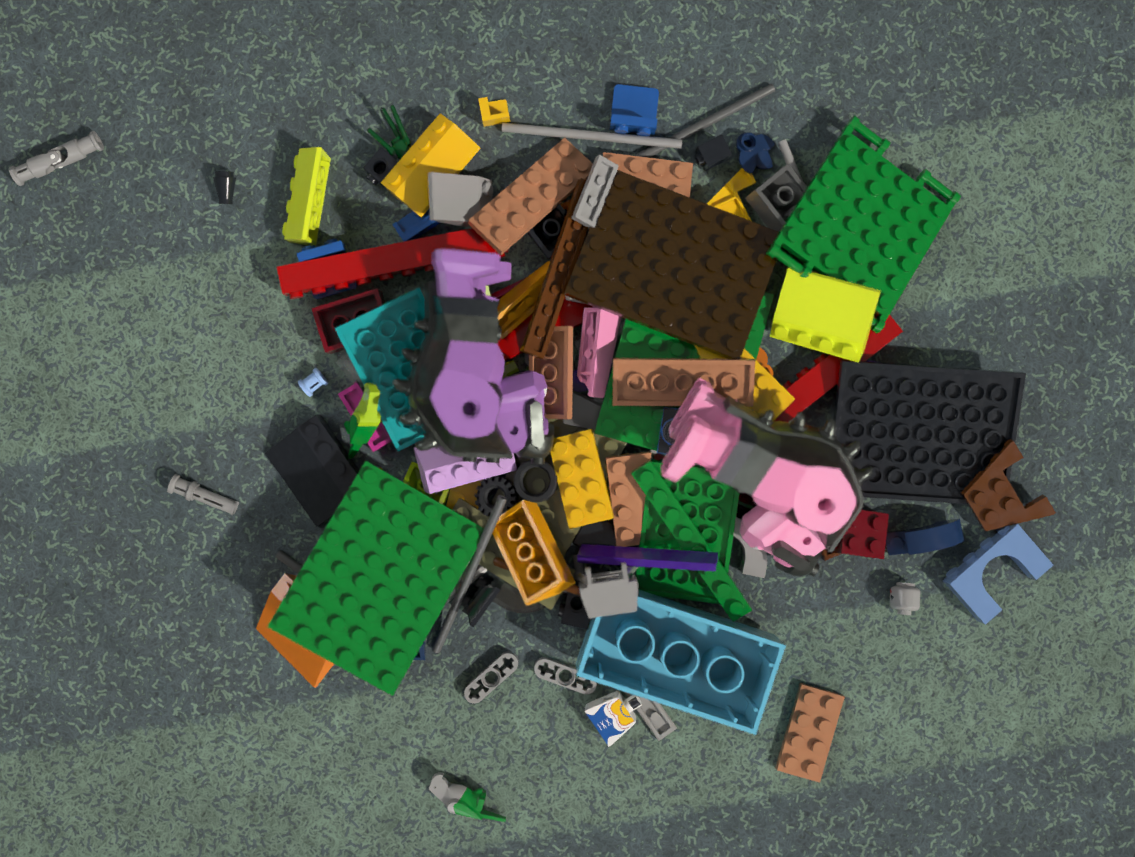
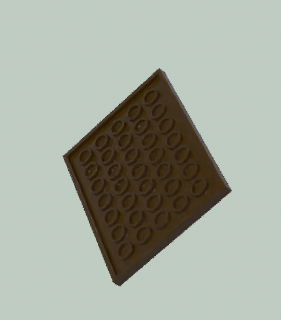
M617 170L595 228L590 227L564 295L726 358L740 359L777 260L775 257H769L766 253L779 232Z

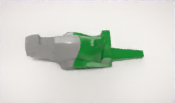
M438 772L432 776L429 790L444 803L450 813L479 820L485 818L501 822L506 821L505 816L482 809L486 790L482 788L471 790L465 785L450 783L443 777V772Z

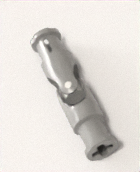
M91 131L86 137L79 140L75 138L49 150L46 154L36 155L27 159V162L17 167H9V173L16 184L22 186L25 181L34 177H43L55 169L86 158L89 153L96 150L102 151L104 146L97 133ZM67 150L68 157L65 158L60 151Z

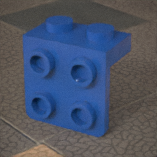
M616 85L613 93L610 130L621 134L632 132L641 136L654 135L657 128L656 115L659 91L656 88Z
M331 239L325 241L324 245L320 247L310 245L302 248V252L297 253L299 262L347 253V249L341 240ZM357 283L348 284L349 288L335 290V287L327 288L325 293L312 294V296L318 300L355 289Z

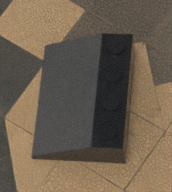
M315 415L265 453L316 527L334 515L360 471L354 461L348 458L347 451L321 415Z

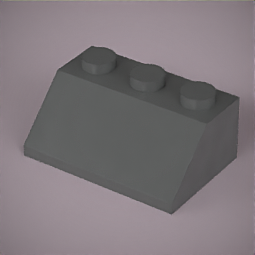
M786 164L745 197V199L768 228L780 232L807 187L789 164Z

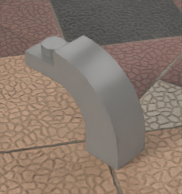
M736 517L733 536L739 540L742 546V560L739 571L742 574L765 578L767 552L751 548L740 535L742 519Z

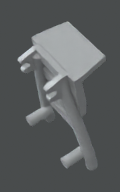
M577 554L573 555L574 569L576 570L573 578L579 581L580 595L589 618L637 611L638 583L635 574H633L638 569L637 566H626V563L622 562L621 570L591 574L590 567L585 568V574L583 563L577 562Z

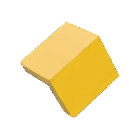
M487 97L478 99L484 127L510 122L507 101L505 99L488 102Z

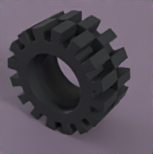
M490 477L480 482L481 485L476 488L478 491L475 493L477 498L475 503L479 506V511L483 512L486 516H490L494 507L489 502L488 496L490 491L495 488L501 489L507 498L501 515L518 503L516 501L518 493H516L515 486L506 478Z

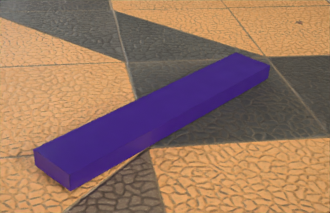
M582 544L577 554V562L621 565L622 562H625L626 566L715 572L718 563V552Z

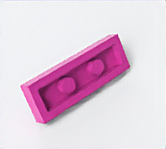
M358 382L338 393L350 415L353 414L359 405L364 393ZM382 420L368 441V445L373 452L392 442Z

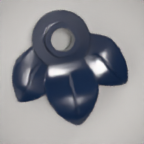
M753 133L741 134L736 140V147L740 152L738 159L741 167L749 174L755 170V167L762 170L772 168L773 164L768 150L774 146V141L764 134L756 136Z

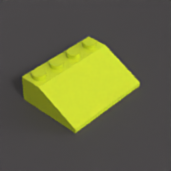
M788 267L773 317L770 337L859 363L866 347L881 290L814 272L808 273L809 276L803 278L800 277L802 273H798Z

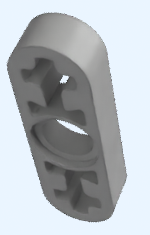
M506 651L497 657L467 684L464 691L466 700L470 703L482 701L517 669V655L511 651ZM503 658H512L513 666L510 667L509 665H507L502 670V672L505 673L504 675H502L501 671L497 667H495V665L497 664L500 668L504 664ZM493 671L498 675V680L494 683H489L485 679V674ZM481 679L484 686L479 690V696H470V688H478L481 684L478 680Z
M541 657L535 662V674L541 679L582 694H591L596 689L597 682L591 680L592 686L588 685L587 688H583V683L576 681V685H573L576 678V667L548 657ZM544 662L548 663V668L554 670V666H558L555 678L551 677L553 675L551 671L546 670L545 673H541V668L538 666L543 665ZM566 669L572 673L569 681H562L559 678V673L562 670ZM578 676V679L583 680V681L586 680L585 678H582V677H579V676Z

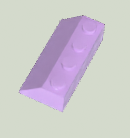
M414 447L424 492L429 494L517 470L514 453L512 459L500 458V463L486 462V458H477V462L462 461L463 457L447 455L439 448L420 451Z

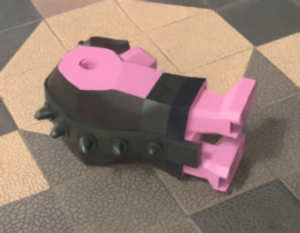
M702 378L697 379L670 424L669 434L675 441L662 462V476L677 482L695 463H698L705 467V471L711 474L713 480L730 485L740 493L745 492L752 495L757 506L742 516L740 527L742 539L751 548L764 550L773 555L774 565L781 571L793 576L802 577L808 574L815 576L819 571V564L817 562L821 557V551L827 549L829 552H833L863 507L861 486L871 476L873 468L865 467L858 469L857 466L853 467V457L860 449V442L853 441L846 446L844 443L841 444L836 439V423L831 418L827 420L824 427L819 428L805 424L806 419L802 412L797 413L795 420H791L790 423L773 421L774 412L772 410L759 414L743 405L737 399L734 400L729 396L725 398L718 394L710 382Z

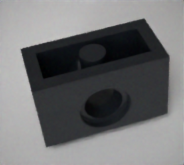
M575 580V585L579 586V581ZM563 591V594L566 595L565 604L560 603L558 616L561 617V624L588 629L590 618L584 603L580 607H574L570 603L572 598H581V596Z

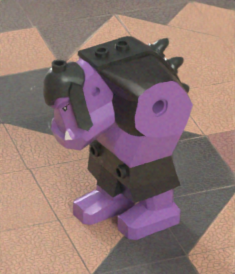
M436 249L435 252H432V266L436 274V281H428L424 284L425 317L423 320L415 322V327L423 330V333H425V339L420 349H402L403 356L411 361L410 365H413L410 377L407 376L406 380H393V386L400 392L405 393L410 404V412L401 415L399 420L403 424L421 425L425 431L423 434L425 438L416 446L420 451L439 448L447 455L463 457L462 461L477 462V458H486V462L500 463V458L512 459L513 453H516L518 457L531 459V464H545V457L550 454L553 446L554 424L548 423V419L545 418L544 398L547 393L544 375L527 370L502 378L505 361L498 347V341L501 339V327L498 326L497 307L500 300L485 295L486 286L511 279L512 263L500 261V255L447 249Z

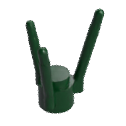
M390 105L399 131L386 109L382 108L381 111L396 136L390 142L392 146L386 143L371 128H368L367 131L387 149L391 156L396 154L398 159H400L411 148L412 142L406 134L395 106Z

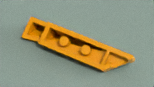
M547 261L499 299L497 312L499 318L498 326L501 327V339H504L533 313L550 261Z

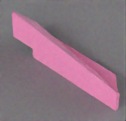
M594 306L593 308H584L577 377L580 382L585 383L587 386L589 397L604 398L621 317Z

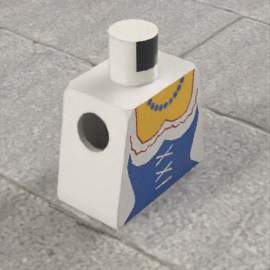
M615 691L587 703L585 713L609 747L636 723V715L633 710L640 707L642 702L636 695H631L625 699L620 691Z

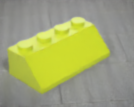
M320 147L300 148L299 154L295 155L294 158L295 177H292L290 181L292 195L291 200H288L286 205L288 219L287 222H284L282 234L285 236L284 239L290 243L308 246L315 245V247L317 244L331 161L328 154Z

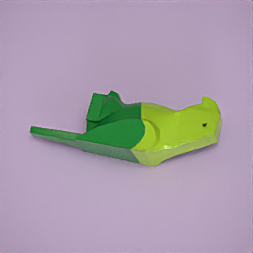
M374 383L364 384L365 390L359 405L351 415V420L345 421L344 426L347 434H350V444H352L348 458H353L361 446L368 443L381 422V414L377 411L380 391Z

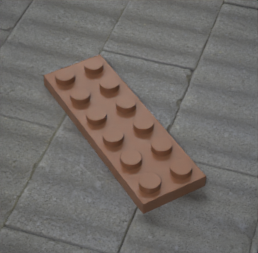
M563 138L468 220V225L502 255L573 193L579 179L587 180L593 163L566 138Z
M613 358V406H681L696 380L702 378L710 382L715 392L727 398L729 396L734 400H739L747 407H753L755 360Z

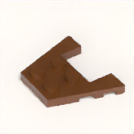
M1011 439L1004 444L1005 447L998 455L995 454L990 459L989 465L983 471H980L961 492L982 529L985 531L1051 516L1056 513L1048 498L1043 494L1024 506L1003 472L1004 469L1024 458L1015 442Z

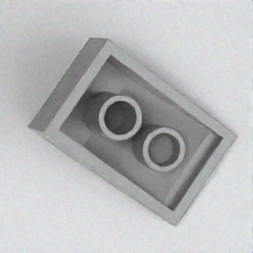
M428 173L430 220L472 228L468 225V220L493 199L492 180L480 176Z

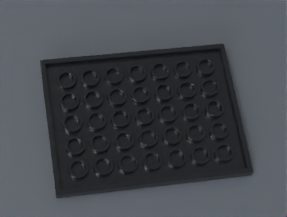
M840 360L834 411L835 435L837 436L836 439L841 444L844 443L845 446L853 441L860 442V449L853 457V467L857 466L858 469L865 467L873 468L871 476L861 486L863 497L967 504L961 494L964 488L980 471H983L989 465L990 459L995 454L998 455L1009 439L1013 440L1016 444L1026 373L863 361L858 363ZM1012 465L1003 470L1009 482Z

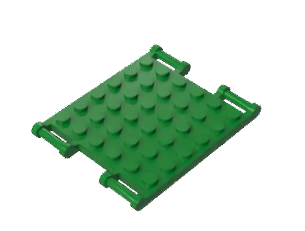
M854 115L843 129L766 254L771 258L775 257L790 269L802 273L800 277L807 278L809 276L808 273H811L813 269L825 276L881 290L875 310L877 318H873L871 330L878 334L884 328L885 321L954 205L960 200L961 195L956 191L952 192L932 177L931 172L927 169H924L917 179L913 180L882 156L891 142L886 138L882 139L863 125L860 119ZM852 131H857L859 134H861L863 137H865L867 140H869L871 143L877 146V148L873 150L871 147H869L867 144H865L863 141H861L859 138L853 135ZM924 183L947 199L944 203L923 187ZM781 246L804 262V266L780 250Z

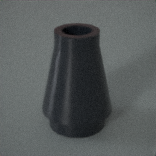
M215 171L213 180L219 204H233L236 184L234 172Z

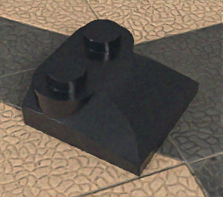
M481 575L474 585L477 588L472 596L468 594L461 604L464 607L462 612L468 615L469 624L473 628L502 588L503 583L497 578H493L490 575L486 577Z

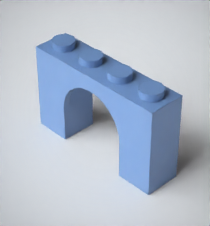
M1018 524L998 528L996 530L998 533L992 538L989 537L980 543V548L975 553L971 552L963 558V563L958 568L950 569L946 573L947 577L943 580L973 617L985 625L1002 611L1000 606L987 593L982 582L983 570L990 560L997 556L1007 555L1027 577L1035 580L1053 566L1050 560Z

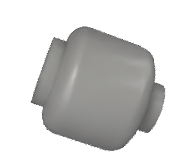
M897 582L896 586H892L890 589V607L896 609L897 614L911 615V611H917L920 608V590L913 583Z

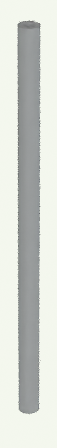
M502 123V132L682 148V139Z

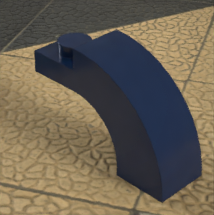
M960 519L937 521L934 524L919 528L889 531L886 536L888 555L926 553L948 548L964 541Z

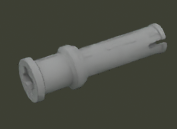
M178 474L172 477L168 485L167 492L170 494L174 492L184 496L188 501L197 500L231 515L235 514L239 505L238 501L201 488L198 482H189L180 478Z

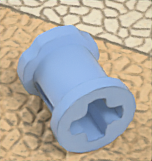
M314 368L313 373L305 379L297 381L301 389L309 397L313 396V392L322 385L326 386L328 384L327 379L317 368Z

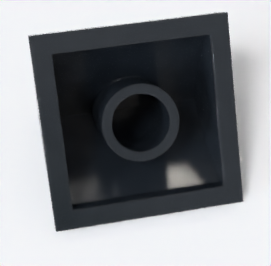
M560 204L527 232L547 259L552 258L567 214Z

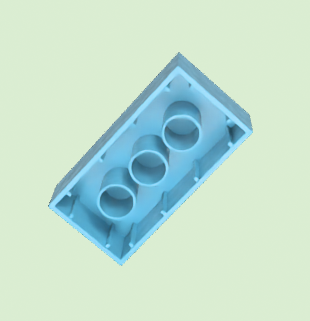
M638 589L637 611L590 619L576 661V675L756 735L786 645L775 634L736 621L732 622L730 619Z

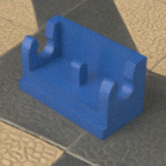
M429 208L422 217L412 211L392 225L403 241L418 239L441 222L430 220Z

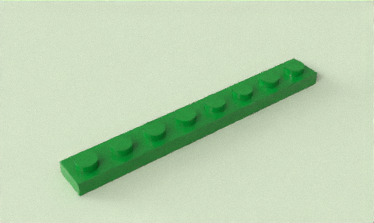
M651 459L633 470L631 475L682 549L713 552ZM719 559L715 572L698 571L732 622L752 611V607Z

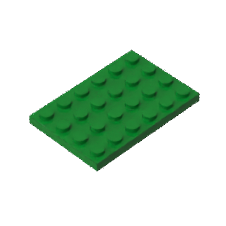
M651 460L662 476L661 465L663 461ZM693 465L677 482L663 477L713 552H718V559L728 572L740 492L730 485L713 480L711 474L705 471L704 466ZM646 496L639 548L683 550ZM638 567L636 570L639 590L657 596L720 604L697 570Z

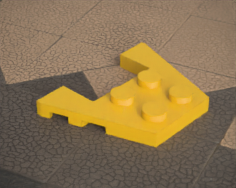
M741 168L706 204L751 221L738 192L756 183L752 173L749 174Z

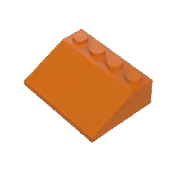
M284 573L269 594L256 630L313 687H317L334 664L267 627L297 575Z

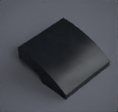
M613 519L582 526L573 544L579 548L582 544L616 546Z

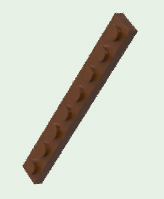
M582 178L577 181L520 350L538 359H544L565 298L564 292L576 265L588 227L571 219L586 183V180Z

